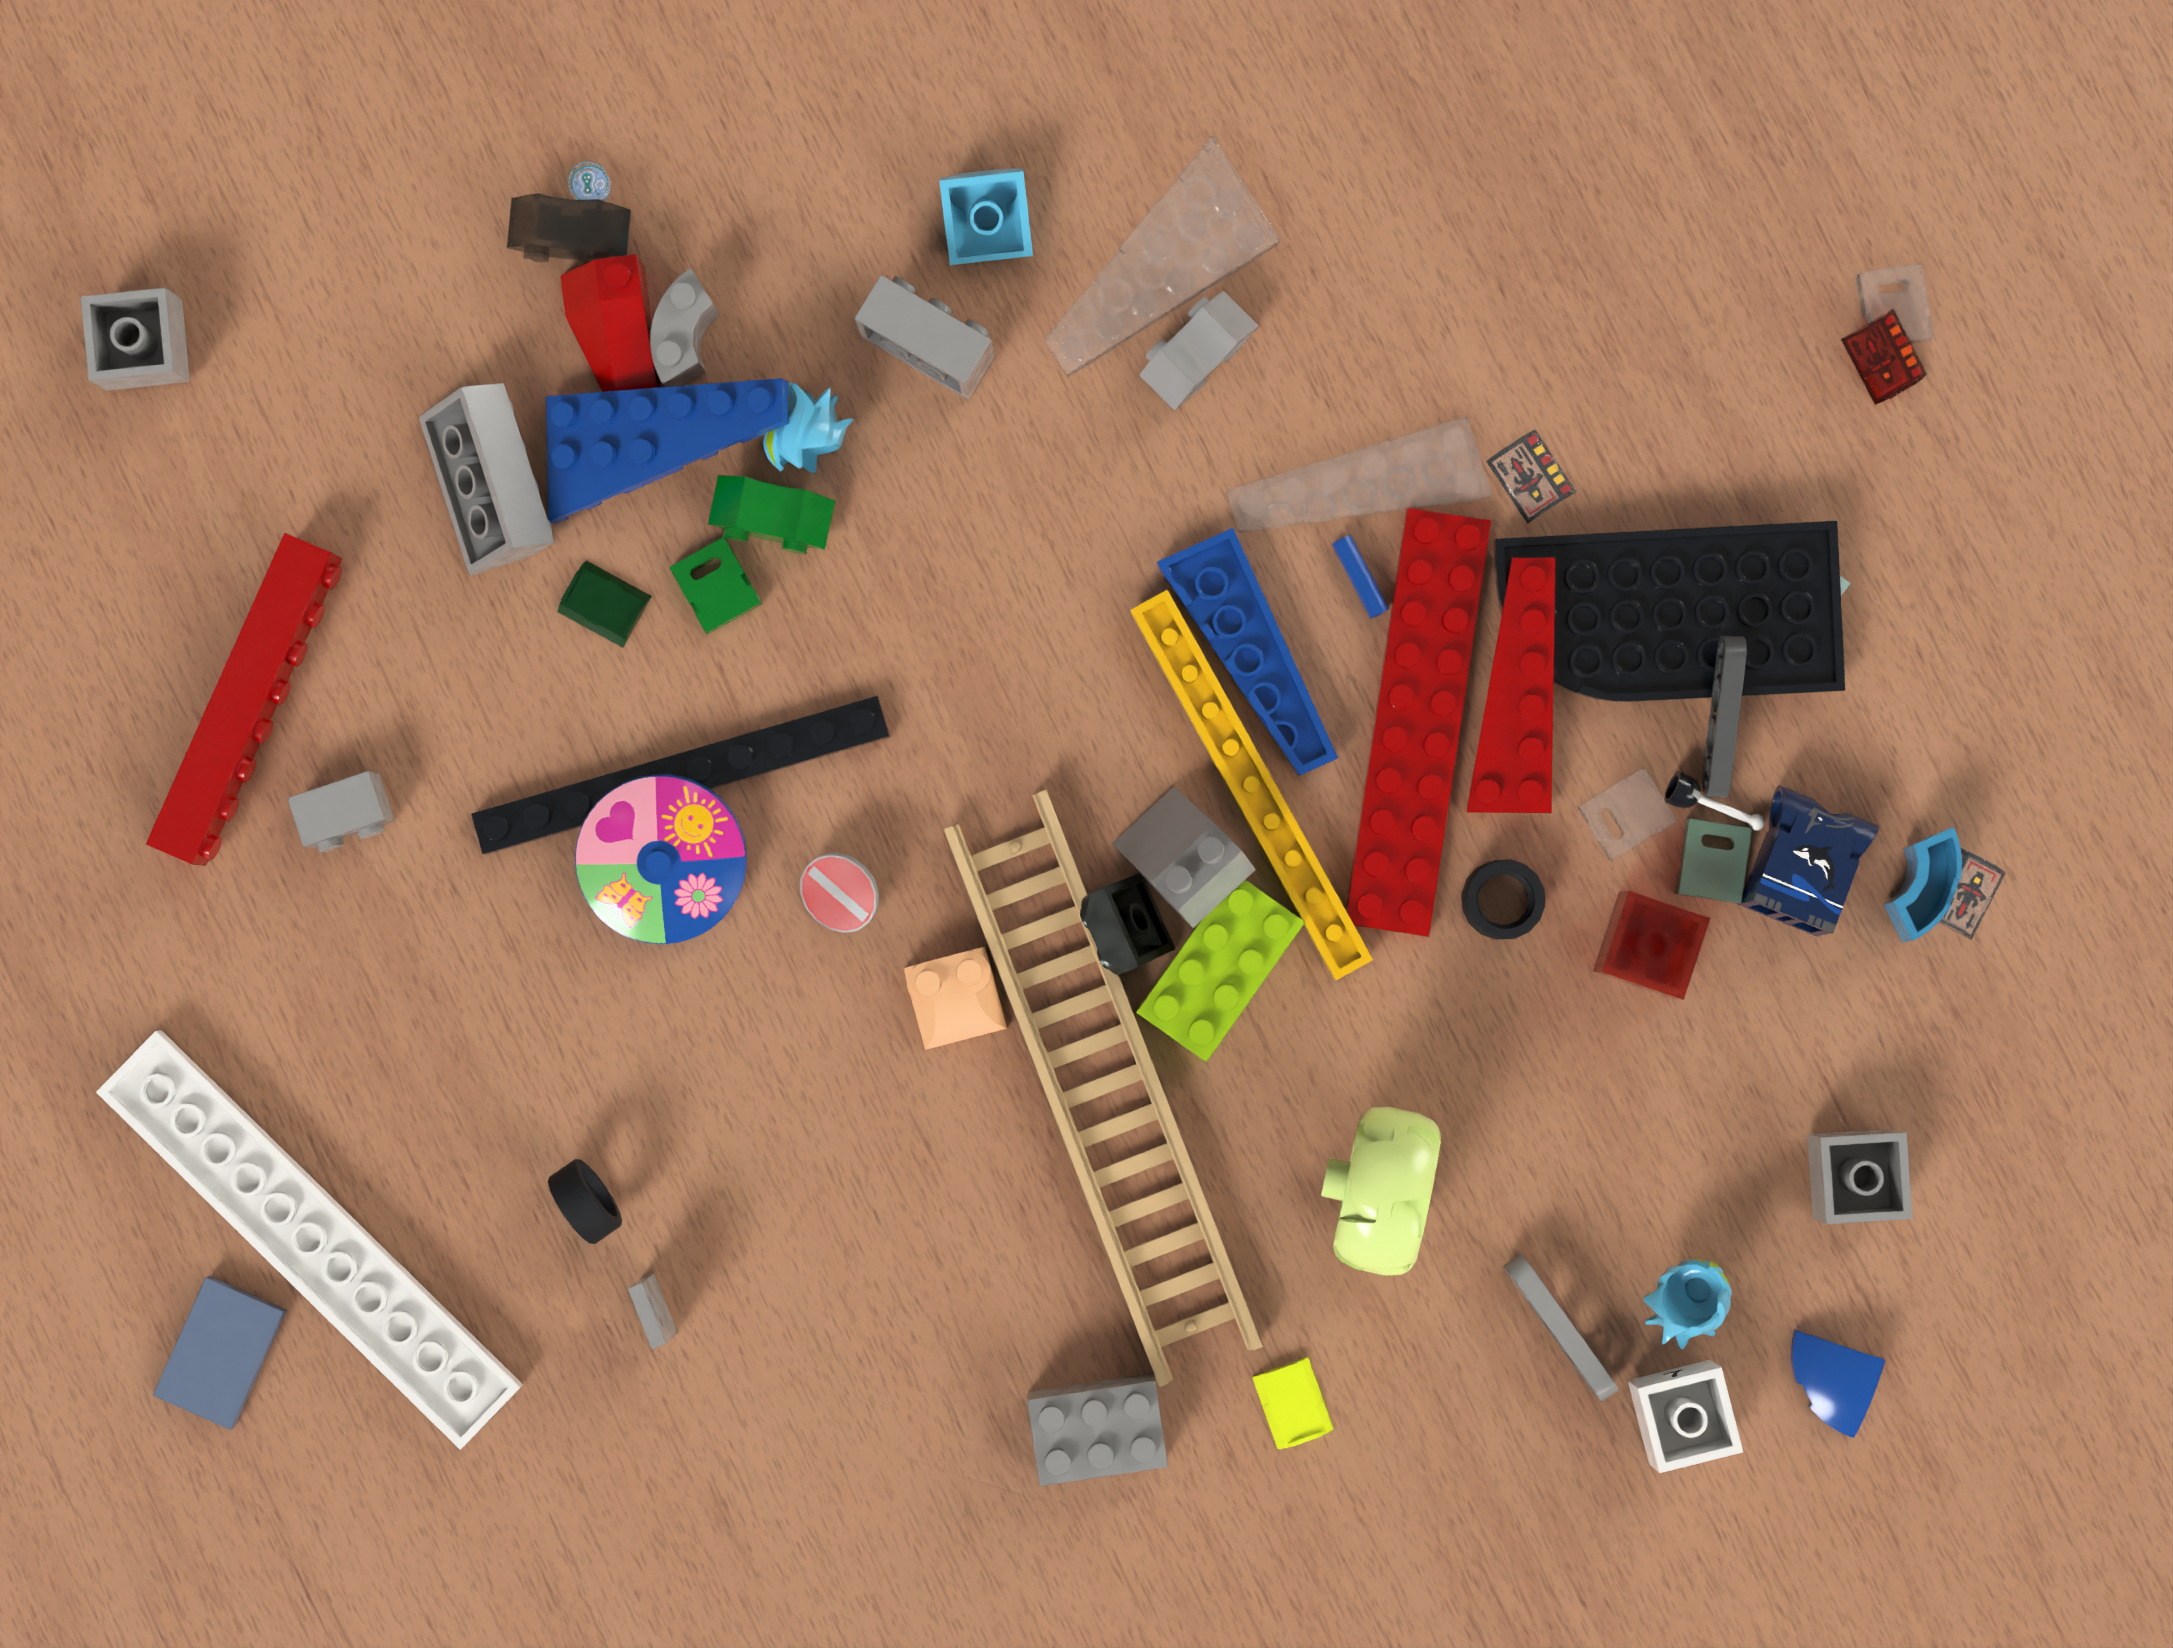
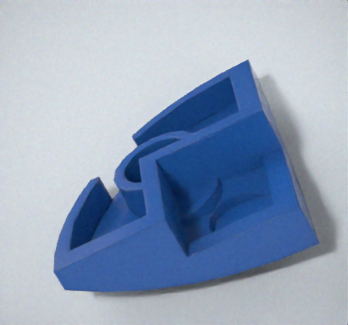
M1794 1330L1791 1346L1792 1370L1796 1383L1803 1385L1808 1398L1812 1402L1808 1406L1830 1427L1854 1438L1874 1396L1885 1359Z

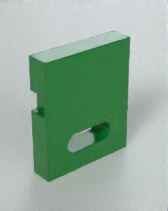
M725 537L669 567L707 635L762 605L760 598ZM714 559L721 560V566L698 580L693 579L692 574L696 569Z

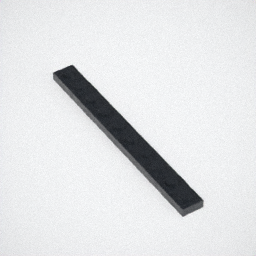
M875 696L475 812L471 815L482 854L487 855L582 827L589 812L603 796L618 785L637 777L652 774L678 775L697 781L709 789H715L890 738L879 697Z

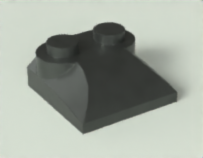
M1140 873L1103 887L1083 898L1082 908L1080 909L1081 920L1090 931L1097 946V955L1100 963L1112 973L1120 975L1175 950V946L1147 883Z

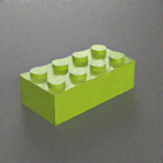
M1244 880L1195 926L1135 1012L1207 1062L1305 921L1247 880Z

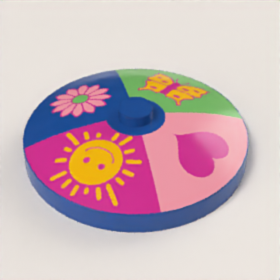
M652 774L637 777L618 785L595 804L584 820L579 832L575 851V867L579 886L587 903L605 924L618 933L637 941L652 944H671L686 941L705 933L721 921L737 900L745 880L747 848L739 821L719 795L703 784L686 777L671 774Z

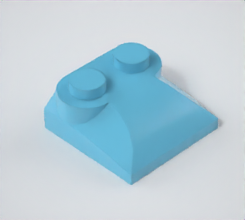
M995 169L960 173L939 179L950 265L1033 256L1023 169Z

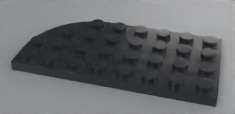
M1837 521L1501 538L1494 540L1496 588L1501 614L1512 558H1555L1554 682L1567 690L1589 698L1611 702L1712 698L1719 639L1721 636L1745 637L1747 645L1742 696L1845 691Z

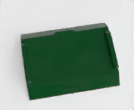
M585 561L575 573L565 591L557 612L623 648L652 596L596 565Z

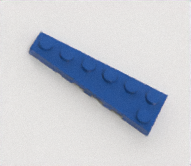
M1231 528L1158 561L1157 566L1296 774L1301 776L1338 759L1234 529Z

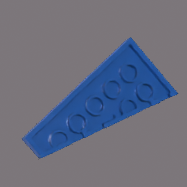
M776 378L546 396L548 520L550 523H560L569 519L568 516L584 509L590 510L601 505L604 500L621 493L627 494L684 469L683 466L699 459L706 460L729 446L739 442L745 443L789 424L788 381Z

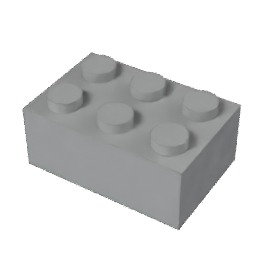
M880 275L854 318L861 337L965 399L970 400L995 358L992 340L987 337L989 331L970 319L964 324L952 317L953 310L935 298H931L927 302L914 294L916 288L907 281L897 276H894L891 281Z
M1154 1373L1028 1392L1027 1403L1040 1486L1168 1467Z

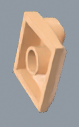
M986 946L904 968L908 992L911 995L925 1050L1007 1028Z

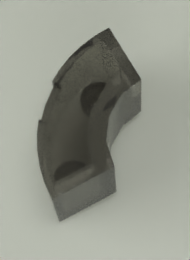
M539 193L511 198L507 248L524 252L523 258L533 262H548L549 257L581 260L583 264H586L595 259L627 255L631 210L599 199L573 200Z

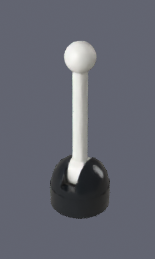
M1676 772L1668 784L1664 801L1672 806L1685 809L1692 807L1698 802L1748 823L1749 828H1752V830H1761L1765 825V820L1760 814L1749 815L1701 795V788L1698 782L1682 772Z

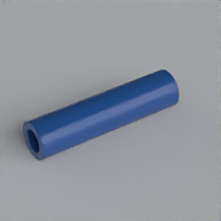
M1347 535L1334 542L1332 546L1370 619L1389 610L1352 536Z

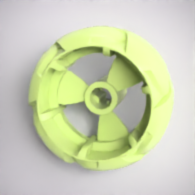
M1389 1106L1373 1107L1366 1110L1359 1118L1350 1162L1329 1158L1321 1196L1342 1201L1333 1242L1335 1255L1341 1262L1354 1269L1383 1276L1402 1275L1408 1272L1416 1263L1429 1209L1441 1144L1440 1130L1433 1120L1420 1113Z

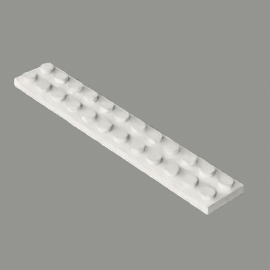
M162 1030L155 1031L96 1091L113 1110L460 1450L523 1386L488 1349Z

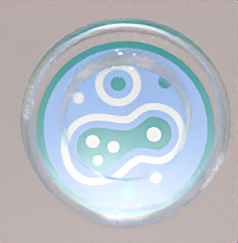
M582 161L576 164L568 174V189L579 203L594 206L602 203L609 196L611 179L605 168L599 163Z

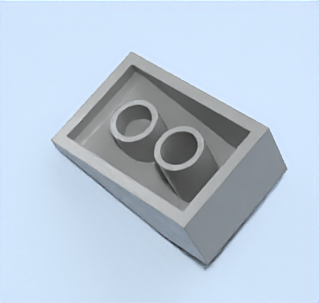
M1174 786L1112 843L1192 928L1256 870L1242 850Z

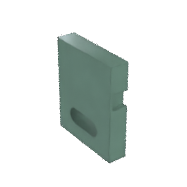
M1686 819L1680 861H1683L1681 873H1678L1675 894L1741 904L1752 828ZM1704 835L1727 838L1731 841V848L1724 850L1705 847L1701 842V838Z

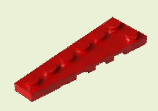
M1512 558L1467 812L1552 813L1555 558Z

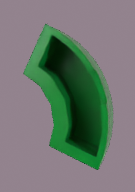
M718 475L708 525L724 529L723 537L731 540L748 542V537L751 536L782 543V550L806 555L807 548L825 550L835 500L805 489L774 485L743 476Z

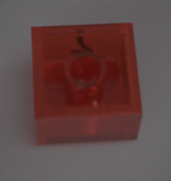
M1620 891L1593 972L1672 999L1684 1000L1711 918L1632 891Z

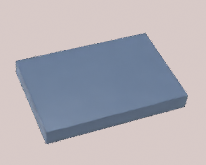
M212 1276L206 1277L153 1396L229 1430L235 1428L287 1310Z

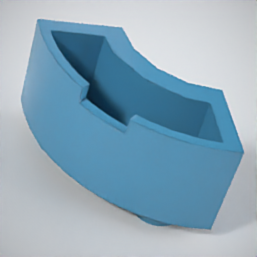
M1954 827L1940 831L1903 848L1907 861L1905 881L1898 893L1883 904L1901 942L1913 941L1927 933L1940 922L1951 907V902L1962 874L1961 848Z

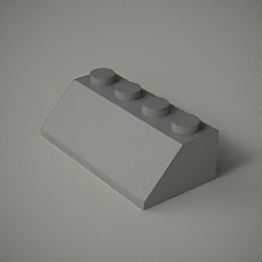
M504 383L460 387L419 416L469 575L478 574L533 556L555 543L551 523L546 516L539 495V486L533 476L526 454V446L521 438L513 414V405L508 398Z

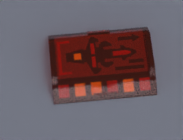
M1894 309L1841 339L1875 405L1900 394L1917 384L1927 375Z

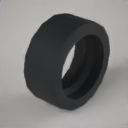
M1511 859L1494 860L1477 867L1466 879L1461 893L1462 910L1468 923L1481 935L1495 940L1516 939L1529 933L1540 921L1545 908V890L1538 875L1527 865ZM1496 875L1515 877L1524 885L1528 895V905L1525 913L1519 920L1511 924L1499 925L1489 921L1482 914L1479 907L1478 895L1482 885Z
M574 1159L549 1177L548 1185L555 1203L572 1228L585 1241L590 1244H596L621 1227L622 1217L613 1197L597 1174L585 1162Z

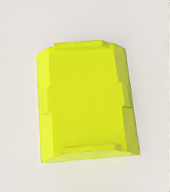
M1308 1357L1252 1377L1277 1449L1293 1447L1334 1430Z

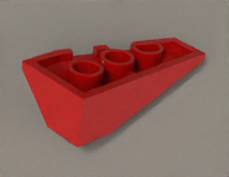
M637 254L595 259L560 275L565 316L602 392L660 388L659 376L651 354L650 335L652 320L645 266Z

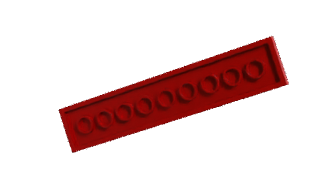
M1414 508L1406 509L1346 912L1354 926L1429 937L1491 520Z

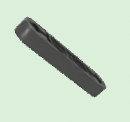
M1721 636L1719 639L1702 773V791L1705 797L1727 798L1730 792L1747 655L1745 637Z

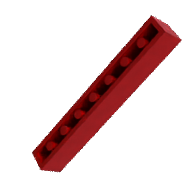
M284 533L146 845L192 865L206 866L208 860L211 861L215 858L222 844V838L219 837L226 821L229 822L234 817L238 809L239 799L236 797L242 783H247L255 771L256 760H254V756L260 744H264L271 735L274 725L271 718L277 705L280 706L284 703L289 694L291 684L288 680L294 666L298 667L306 656L308 645L305 642L311 628H316L323 618L325 606L322 603L329 589H334L339 582L342 573V567L339 566L342 561L341 557Z

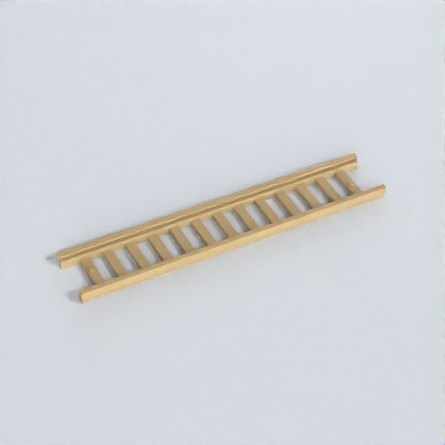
M1043 790L1033 795V799L1044 828L972 856L959 824L945 828L944 832L1159 1387H1162L1173 1380L1161 1348L1163 1346L1232 1319L1237 1321L1247 1350H1256L1263 1346L1119 975L1112 973L1102 966L1097 955V946L1093 937L1081 920V904L1087 893L1048 792ZM1051 843L1060 867L986 895L978 871ZM1063 883L1067 884L1075 906L1001 934L993 914L994 910ZM1082 922L1090 946L1018 974L1016 973L1008 950ZM1097 961L1106 985L1037 1012H1031L1023 989ZM1109 1001L1113 1002L1121 1023L1120 1025L1047 1053L1038 1029ZM1126 1040L1128 1041L1136 1064L1062 1092L1054 1068ZM1143 1080L1151 1100L1150 1104L1077 1131L1069 1108ZM1152 1121H1159L1167 1143L1095 1171L1092 1170L1084 1148ZM1174 1159L1182 1180L1181 1183L1108 1211L1100 1187ZM1184 1200H1190L1198 1222L1123 1250L1115 1227ZM1205 1239L1213 1260L1212 1262L1139 1290L1130 1267ZM1220 1278L1228 1298L1227 1302L1154 1330L1146 1307Z

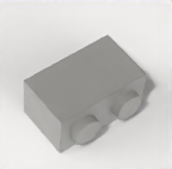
M366 771L287 798L303 847H318L319 853L344 846L343 839L358 834L359 839H364L383 833V825L395 821L380 775L371 771Z

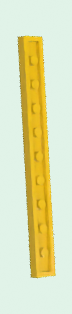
M1168 590L1131 609L1132 617L1300 919L1305 921L1304 926L1333 979L1338 980L1371 962L1373 958Z

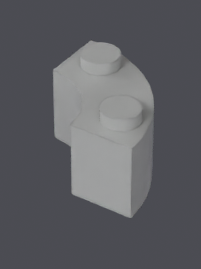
M691 268L680 275L666 290L656 308L652 321L650 335L651 354L656 372L665 387L684 386L706 373L700 357L701 340L707 327L720 316Z
M1224 291L1210 301L1206 297L1200 299L1187 314L1191 320L1170 341L1166 342L1164 339H1161L1145 356L1150 362L1139 376L1174 411L1207 382L1205 378L1223 360L1227 363L1259 327Z

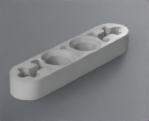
M1519 1254L1505 1264L1503 1268L1598 1400L1603 1402L1617 1392L1619 1389L1526 1259Z

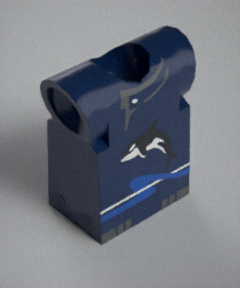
M1779 785L1774 792L1771 802L1769 831L1765 835L1743 890L1741 904L1738 905L1814 936L1834 933L1859 865V858L1874 840L1880 826L1847 812L1844 814H1830L1814 799Z

